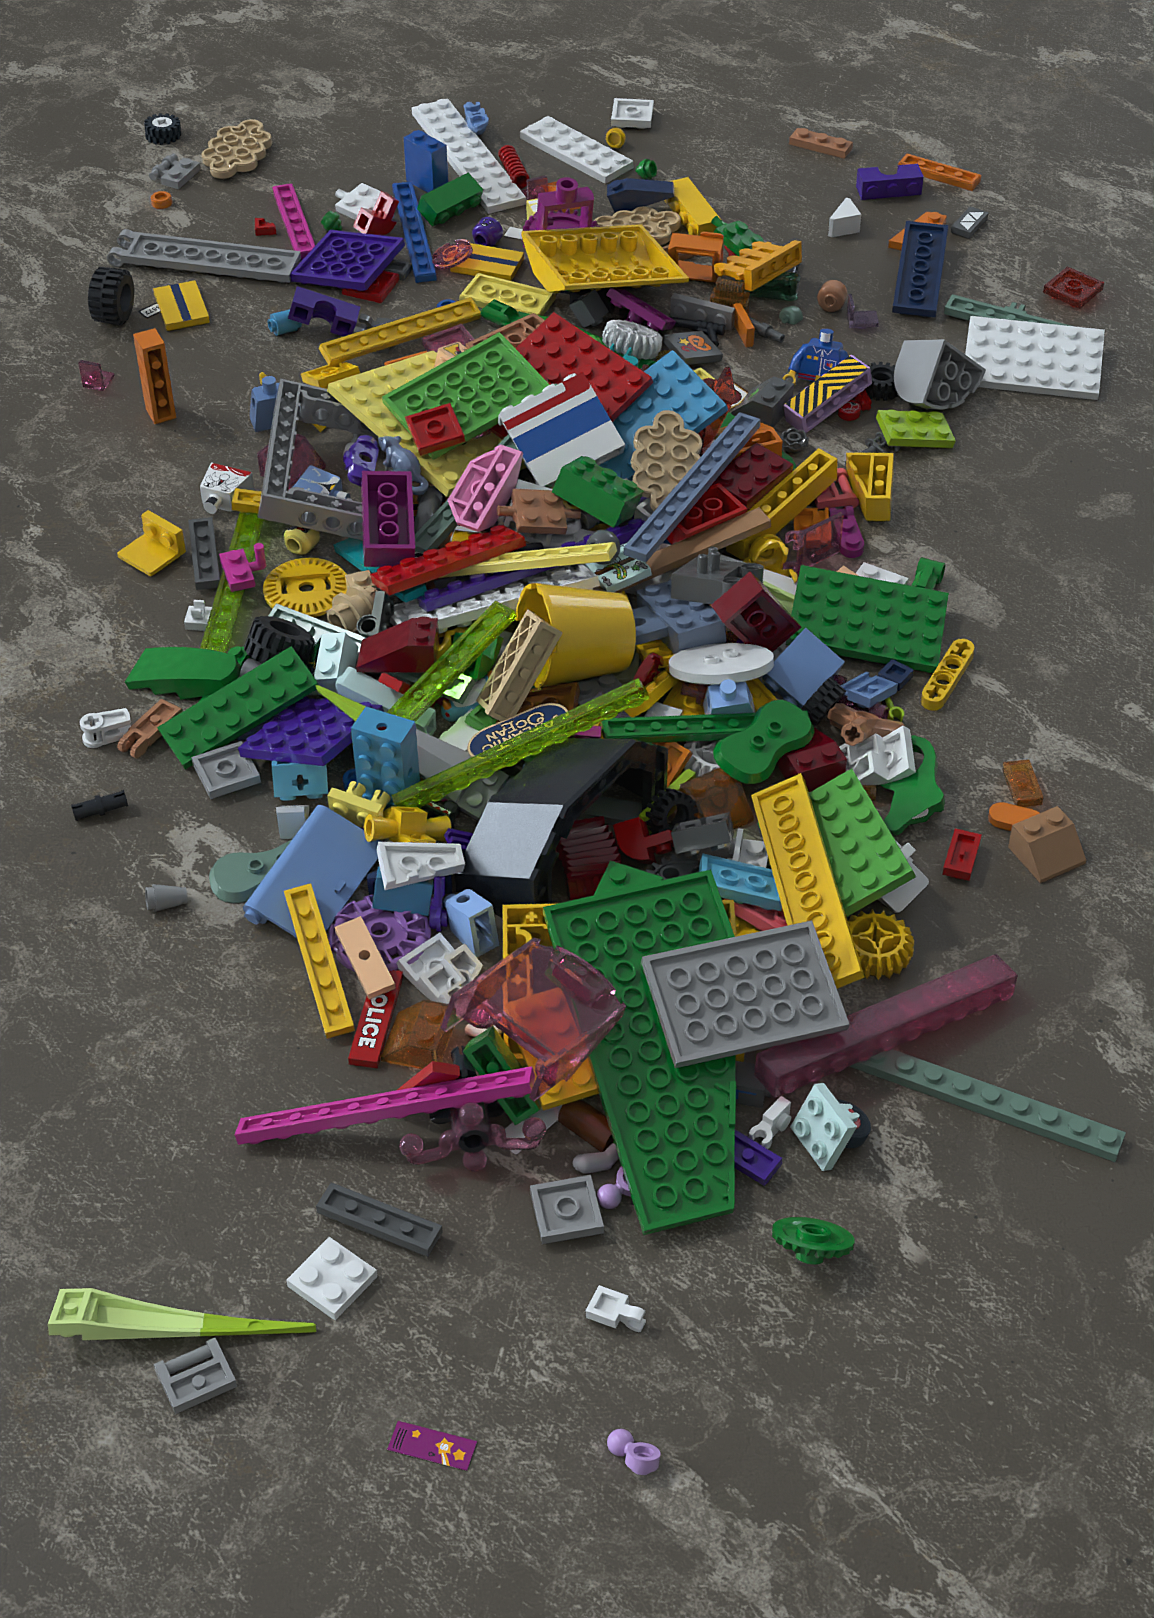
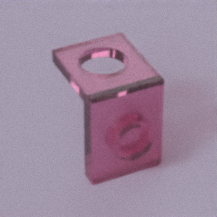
M546 175L527 180V189L521 190L526 200L538 199V193L548 192V179Z
M84 360L78 362L82 385L85 388L104 391L115 377V374L112 372L102 371L101 364Z

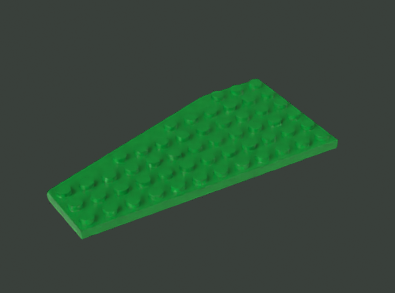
M711 869L543 907V916L643 1236L733 1213L735 1205L736 1055L675 1068L641 963L643 956L735 937Z

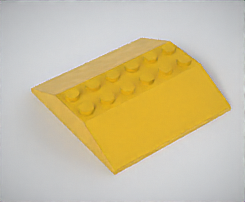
M642 224L521 232L533 273L547 292L560 293L561 291L580 292L585 289H596V291H599L601 288L610 287L641 288L647 285L660 287L662 284L689 282V277Z

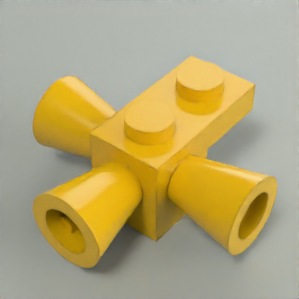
M389 807L383 811V817L371 814L366 816L364 835L368 842L389 838L393 842L436 843V841L446 843L444 834L448 828L451 829V822L447 815L427 819V812L418 807Z

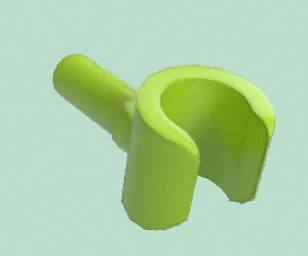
M890 697L886 698L885 702L889 709L887 719L893 720V717H897L900 722H903L904 710L894 706Z

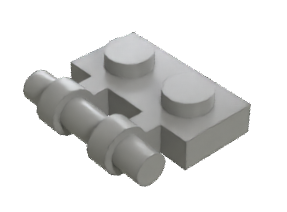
M173 153L163 158L161 164L155 165L152 168V172L149 173V177L151 180L161 179L162 185L180 189L201 170L200 162L189 158H182L180 161H177L178 156Z

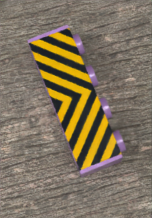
M853 355L848 356L783 405L786 422L797 430H804L807 433L872 384L870 367Z

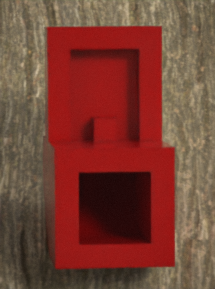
M381 191L373 210L360 208L353 227L364 234L384 236L390 233L397 223L392 217L399 201L387 192Z
M640 817L613 825L620 849L639 863H656L655 852L656 854H665L673 850L672 831L667 830L650 836L646 822Z

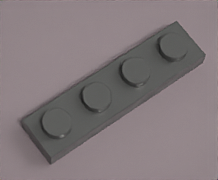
M213 518L188 520L196 590L221 587Z
M332 1182L316 1205L318 1214L429 1257L443 1233L442 1225Z

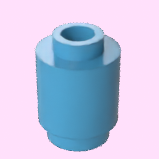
M290 309L270 314V319L267 321L270 332H274L276 336L297 331L298 328L302 327V323L288 319Z

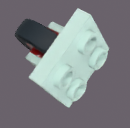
M824 1083L814 1084L790 1128L820 1169L827 1171L832 1170L844 1148H857L865 1142L871 1131V1123L867 1115L860 1108L850 1102L836 1099Z

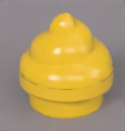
M616 127L607 132L606 142L610 147L616 149L624 145L626 136L623 130Z

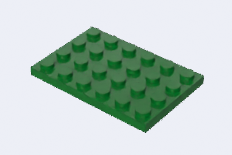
M801 565L791 615L802 628L792 635L785 645H790L807 628L836 655L888 664L893 659L914 670L934 673L939 665L949 593Z

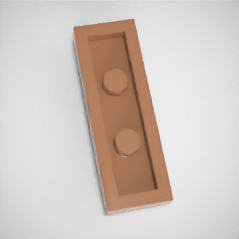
M797 128L789 139L790 145L843 159L846 158L853 147V142L847 141L844 138L812 132L806 128Z

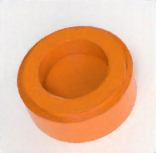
M166 191L155 192L151 195L152 206L156 209L170 207L172 205L171 194Z

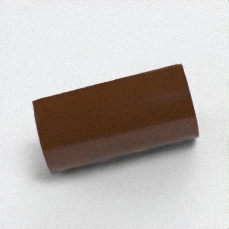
M583 1099L562 1105L558 1114L559 1123L600 1152H604L612 1143L615 1144L607 1117Z

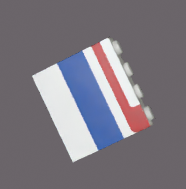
M583 372L577 375L575 373L568 375L564 378L563 382L556 386L555 384L548 385L542 390V393L536 396L533 394L529 395L514 407L513 405L505 407L498 416V424L505 426L517 449L523 452L522 458L536 480V485L553 489L561 468L581 456H587L594 459L597 465H600L624 451L625 443Z

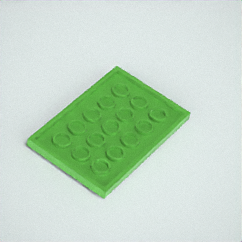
M498 332L382 396V401L409 433L410 431L405 420L406 416L451 403L465 436V441H468L497 425L498 416L502 409L509 405L514 407L520 404L529 395L533 394L536 396L542 393V390L550 384ZM463 443L428 454L434 460Z
M852 768L809 793L846 917L916 878L914 871Z

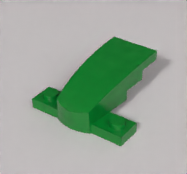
M240 646L231 648L228 653L191 647L145 648L125 680V684L129 690L150 687L154 695L176 692L181 700L201 696V700L238 679L244 662L251 657L246 653L244 647Z

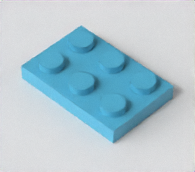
M702 853L699 872L711 869L721 898L734 900V902L739 904L756 905L765 910H782L772 869Z

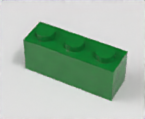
M468 172L422 195L417 210L432 227L439 223L443 224L449 218L461 215L466 209L479 205L484 189Z
M494 1026L470 1040L463 1051L479 1075L523 1068ZM534 1087L532 1093L520 1098L507 1097L497 1099L515 1126L541 1109V1104Z

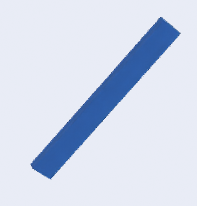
M393 183L392 191L394 198L399 201L397 211L410 262L412 263L415 282L437 281L421 213L417 210L418 202L413 183Z

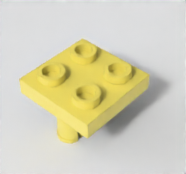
M355 781L350 782L346 792L332 787L327 795L329 809L364 828V822L368 814L383 817V811L391 799L390 795L384 791L380 797L381 790L374 792L371 801L362 798L366 788L361 783H358L355 788L357 784Z

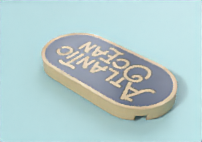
M542 704L486 727L470 739L467 746L469 756L476 765L481 766L480 763L486 764L487 767H495L547 746L554 739L562 738L567 733L566 729L568 726H571L569 712L560 704Z

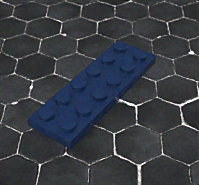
M906 221L892 313L936 317L949 225Z

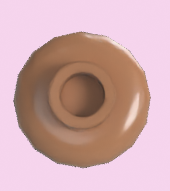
M837 280L825 282L817 295L819 306L828 312L840 310L847 299V289L842 282Z

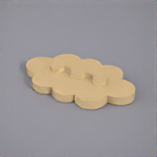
M250 119L242 121L238 126L223 127L218 130L217 137L212 138L208 142V148L201 155L202 162L210 167L211 175L218 179L230 178L237 171H251L257 167V161L266 156V149L272 146V136L264 131L263 124L258 120Z
M646 206L638 207L633 211L621 210L613 214V216L606 215L595 219L600 227L642 224L659 245L668 243L671 239V232L677 231L681 226V217L677 213L672 211L657 212L655 209Z
M670 410L659 412L655 416L652 426L639 428L633 440L636 450L631 458V467L635 471L632 481L637 484L638 488L644 491L642 497L650 498V506L653 512L700 459L699 454L702 447L700 436L692 430L684 429L682 417Z

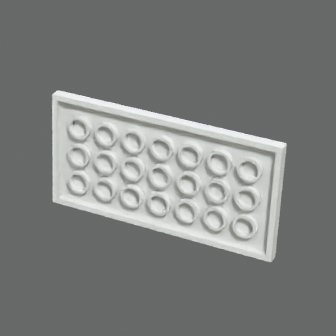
M583 564L558 566L429 612L419 607L417 599L407 603L395 604L394 615L390 617V623L395 626L411 618L422 616L438 618L439 633H443L448 630V627L455 625L465 627L471 625L473 620L480 618L482 620H490L496 618V614L502 612L507 614L516 613L520 594L528 584L540 583L593 590L594 587L600 586L599 578Z

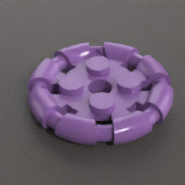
M374 895L364 896L361 901H352L347 904L334 917L335 923L330 926L328 937L330 948L333 953H336V959L343 966L354 971L335 932V927L361 916L388 971L398 970L396 963L399 959L431 938L428 918L418 913L410 914L411 911H394V913L387 912L388 910L372 908ZM376 930H382L386 932L383 935L373 934V932ZM423 952L416 955L407 963L412 964L415 961H417L419 957L423 954ZM398 953L399 957L394 959L390 957L391 955Z

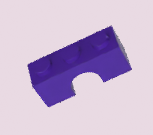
M918 164L898 165L897 174L894 175L883 174L879 171L878 167L859 168L857 170L856 188L861 200L922 195L924 176Z
M297 286L288 319L309 325L311 319L322 318L330 323L331 333L344 337L353 334L360 306Z

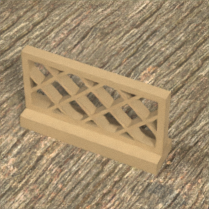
M528 609L476 699L486 709V714L499 721L517 714L562 635L560 630L554 628Z

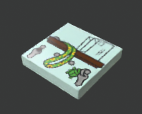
M626 544L620 546L618 557L610 564H584L585 567L598 576L600 587L605 592H616L652 575L651 568L646 562L624 555V546Z

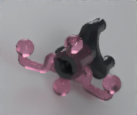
M458 1046L451 1051L453 1064L458 1065L460 1068V1076L455 1080L477 1076L475 1068L463 1053L466 1046H461L462 1055L459 1053ZM497 1100L491 1103L469 1102L461 1108L450 1107L429 1113L430 1120L433 1123L445 1124L450 1122L451 1130L441 1134L439 1147L422 1151L424 1143L421 1137L409 1133L401 1138L399 1149L407 1157L408 1162L413 1165L445 1158L452 1150L465 1151L463 1164L466 1169L478 1172L486 1166L487 1157L483 1149L487 1146L497 1145L503 1150L535 1149L540 1145L541 1139L545 1136L546 1125L542 1119L531 1117L523 1123L522 1132L525 1138H507L505 1129L501 1125L491 1124L490 1117H498L504 1113V1109Z

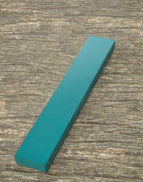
M348 538L333 544L335 552L359 570H370L372 574L380 568L364 567L363 541ZM420 584L394 595L407 603L424 595V592L427 590L424 584Z

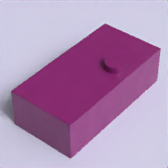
M362 471L361 499L364 567L395 566L400 564L402 559L415 558L412 472Z

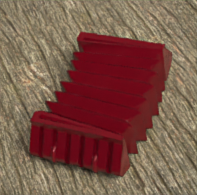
M604 816L575 820L567 839L561 837L556 848V852L560 853L559 861H562L564 873L566 874L567 896L570 900L594 896L609 862L614 861L621 864V854L618 853L619 847L616 846V839H612L613 832H609V826L605 825Z

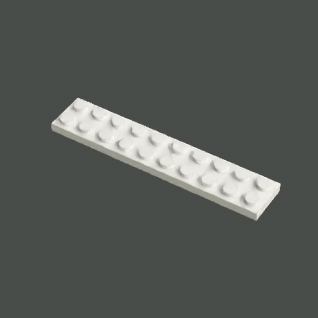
M439 99L436 102L422 103L419 106L412 107V115L429 136L447 145V161L459 177L469 172L484 189L480 198V204L488 214L526 205L525 195L515 183H512L510 176L476 133L468 128L467 122L449 99Z

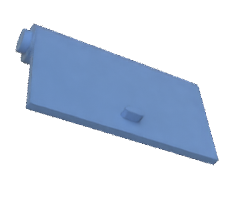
M317 805L243 906L245 918L253 924H265L269 920L297 938L284 891L311 883L323 925L327 932L335 920L334 917L347 904L378 860L376 849L378 842L382 841L368 842L363 829L328 807Z

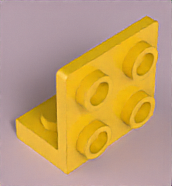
M147 510L141 515L144 534L117 552L118 558L148 576H153L183 555L186 549L183 530Z

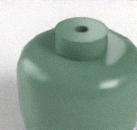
M788 306L780 311L779 319H781L782 323L795 325L803 319V314L799 307Z

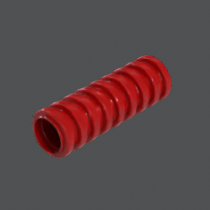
M512 145L503 146L499 150V158L512 183H515L519 189H522L529 184L530 178L515 148Z

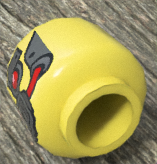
M291 525L284 533L287 549L299 555L309 553L320 540L319 531Z

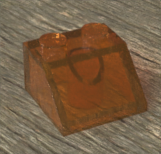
M721 768L680 784V792L690 795L695 800L696 805L694 807L698 808V813H695L694 816L698 817V819L730 812L734 829L754 821L741 782L729 776Z
M422 1000L398 1012L381 1055V1061L418 1069L425 1068L432 1061L442 1062L454 1029L453 1005Z

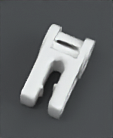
M123 708L84 715L80 719V728L84 731L82 736L84 745L88 748H98L102 745L119 741L131 727L128 710Z

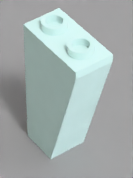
M348 666L343 675L338 677L335 689L339 695L357 703L370 702L371 704L382 705L384 712L415 721L416 729L431 736L436 730V714L434 709L391 689L362 672H357L352 667Z

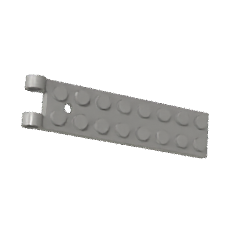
M129 229L121 231L117 238V243L120 247H113L107 255V261L113 267H120L123 263H129L138 266L146 265L156 268L163 267L195 271L197 273L205 272L239 278L246 277L278 281L280 283H290V273L298 266L301 260L300 251L133 232ZM123 237H127L131 242L126 241Z

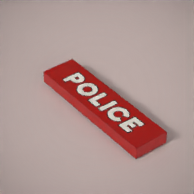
M389 971L395 983V989L372 999H368L366 996L348 1057L349 1065L378 1068L403 981V971Z

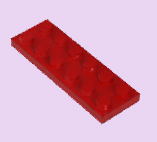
M497 525L492 527L491 531L484 534L475 533L468 536L467 540L449 542L445 545V548L427 550L420 557L402 559L400 564L395 566L387 565L377 569V572L370 574L372 584L382 591H386L388 595H392L526 546L525 537L504 525Z

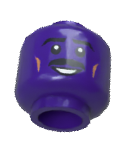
M492 217L482 218L472 230L474 242L479 245L494 247L503 236L501 224Z

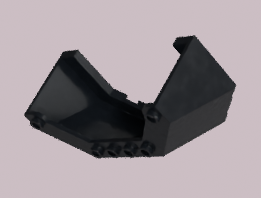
M554 739L548 746L543 747L539 755L531 762L526 763L514 778H510L497 794H493L490 797L463 855L465 861L463 872L455 873L456 892L460 893L466 889L472 890L493 905L494 914L502 919L503 905L552 904L551 871L560 854L555 850L561 837L567 839L575 820L614 782L642 797L643 812L647 808L648 803L653 802L651 798L654 795L659 796L658 791H664L667 788L668 748L635 739Z

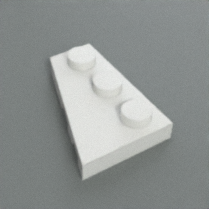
M378 842L376 849L385 890L434 879L435 876H447L463 872L465 866L461 844Z

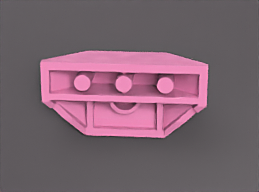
M499 445L495 447V450L484 453L469 462L448 498V503L457 525L477 532L495 525L499 518L497 516V506H506L511 497L512 490L516 488L523 457L522 451Z

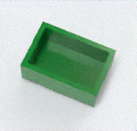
M581 456L564 465L552 490V493L613 528L634 515L644 492L633 481L618 477L615 471L597 465L594 459L587 456Z

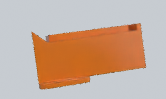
M701 232L700 236L672 233L668 255L689 277V280L720 284L721 276L714 272V264L723 263L724 236L720 233ZM679 253L712 257V266L680 261Z

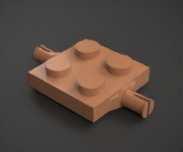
M513 489L511 493L512 506H497V516H511L516 523L517 533L565 535L567 531L566 519H580L581 517L580 509H566L562 498L552 493V490Z

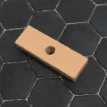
M357 917L336 926L335 932L368 999L395 989V983L362 917Z

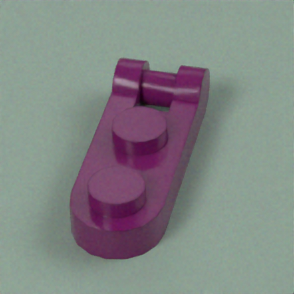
M844 506V509L828 508L829 524L840 553L848 558L861 556L864 552V540L854 516L853 506Z

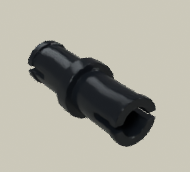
M124 790L102 797L99 794L94 796L95 799L71 804L76 821L97 814L103 816L107 811L129 806Z

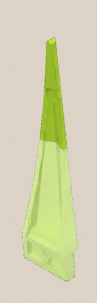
M93 1288L60 1289L48 1322L49 1335H61L63 1337L82 1335V1340L309 1333L316 1332V1324L206 1314L147 1303Z

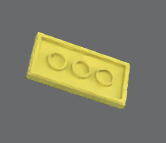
M477 273L460 294L459 301L472 297L477 307L484 308L493 299H496L515 308L517 312L535 313L536 315L543 316L555 301L556 293Z

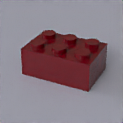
M755 443L729 463L712 485L720 483L748 511L793 471V464L760 444Z

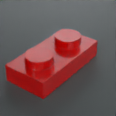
M954 829L942 875L970 881L982 834Z

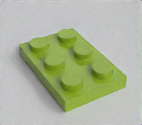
M892 409L878 410L876 419L888 446L954 447L956 440L943 413L937 411L918 412L914 410L896 411Z

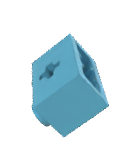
M272 761L274 797H280V800L288 801L296 799V796L307 795V798L316 799L323 797V794H328L326 765L316 766ZM297 775H303V784H298Z

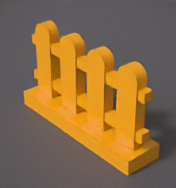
M794 240L785 246L774 245L772 242H753L752 249H741L739 256L727 257V264H714V272L718 276L725 275L733 277L735 280H745V290L753 291L802 262V242Z

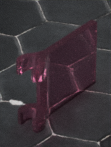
M840 512L805 530L787 532L785 534V543L793 541V550H797L796 561L785 562L783 570L793 569L799 577L801 565L811 567L839 553L844 515Z

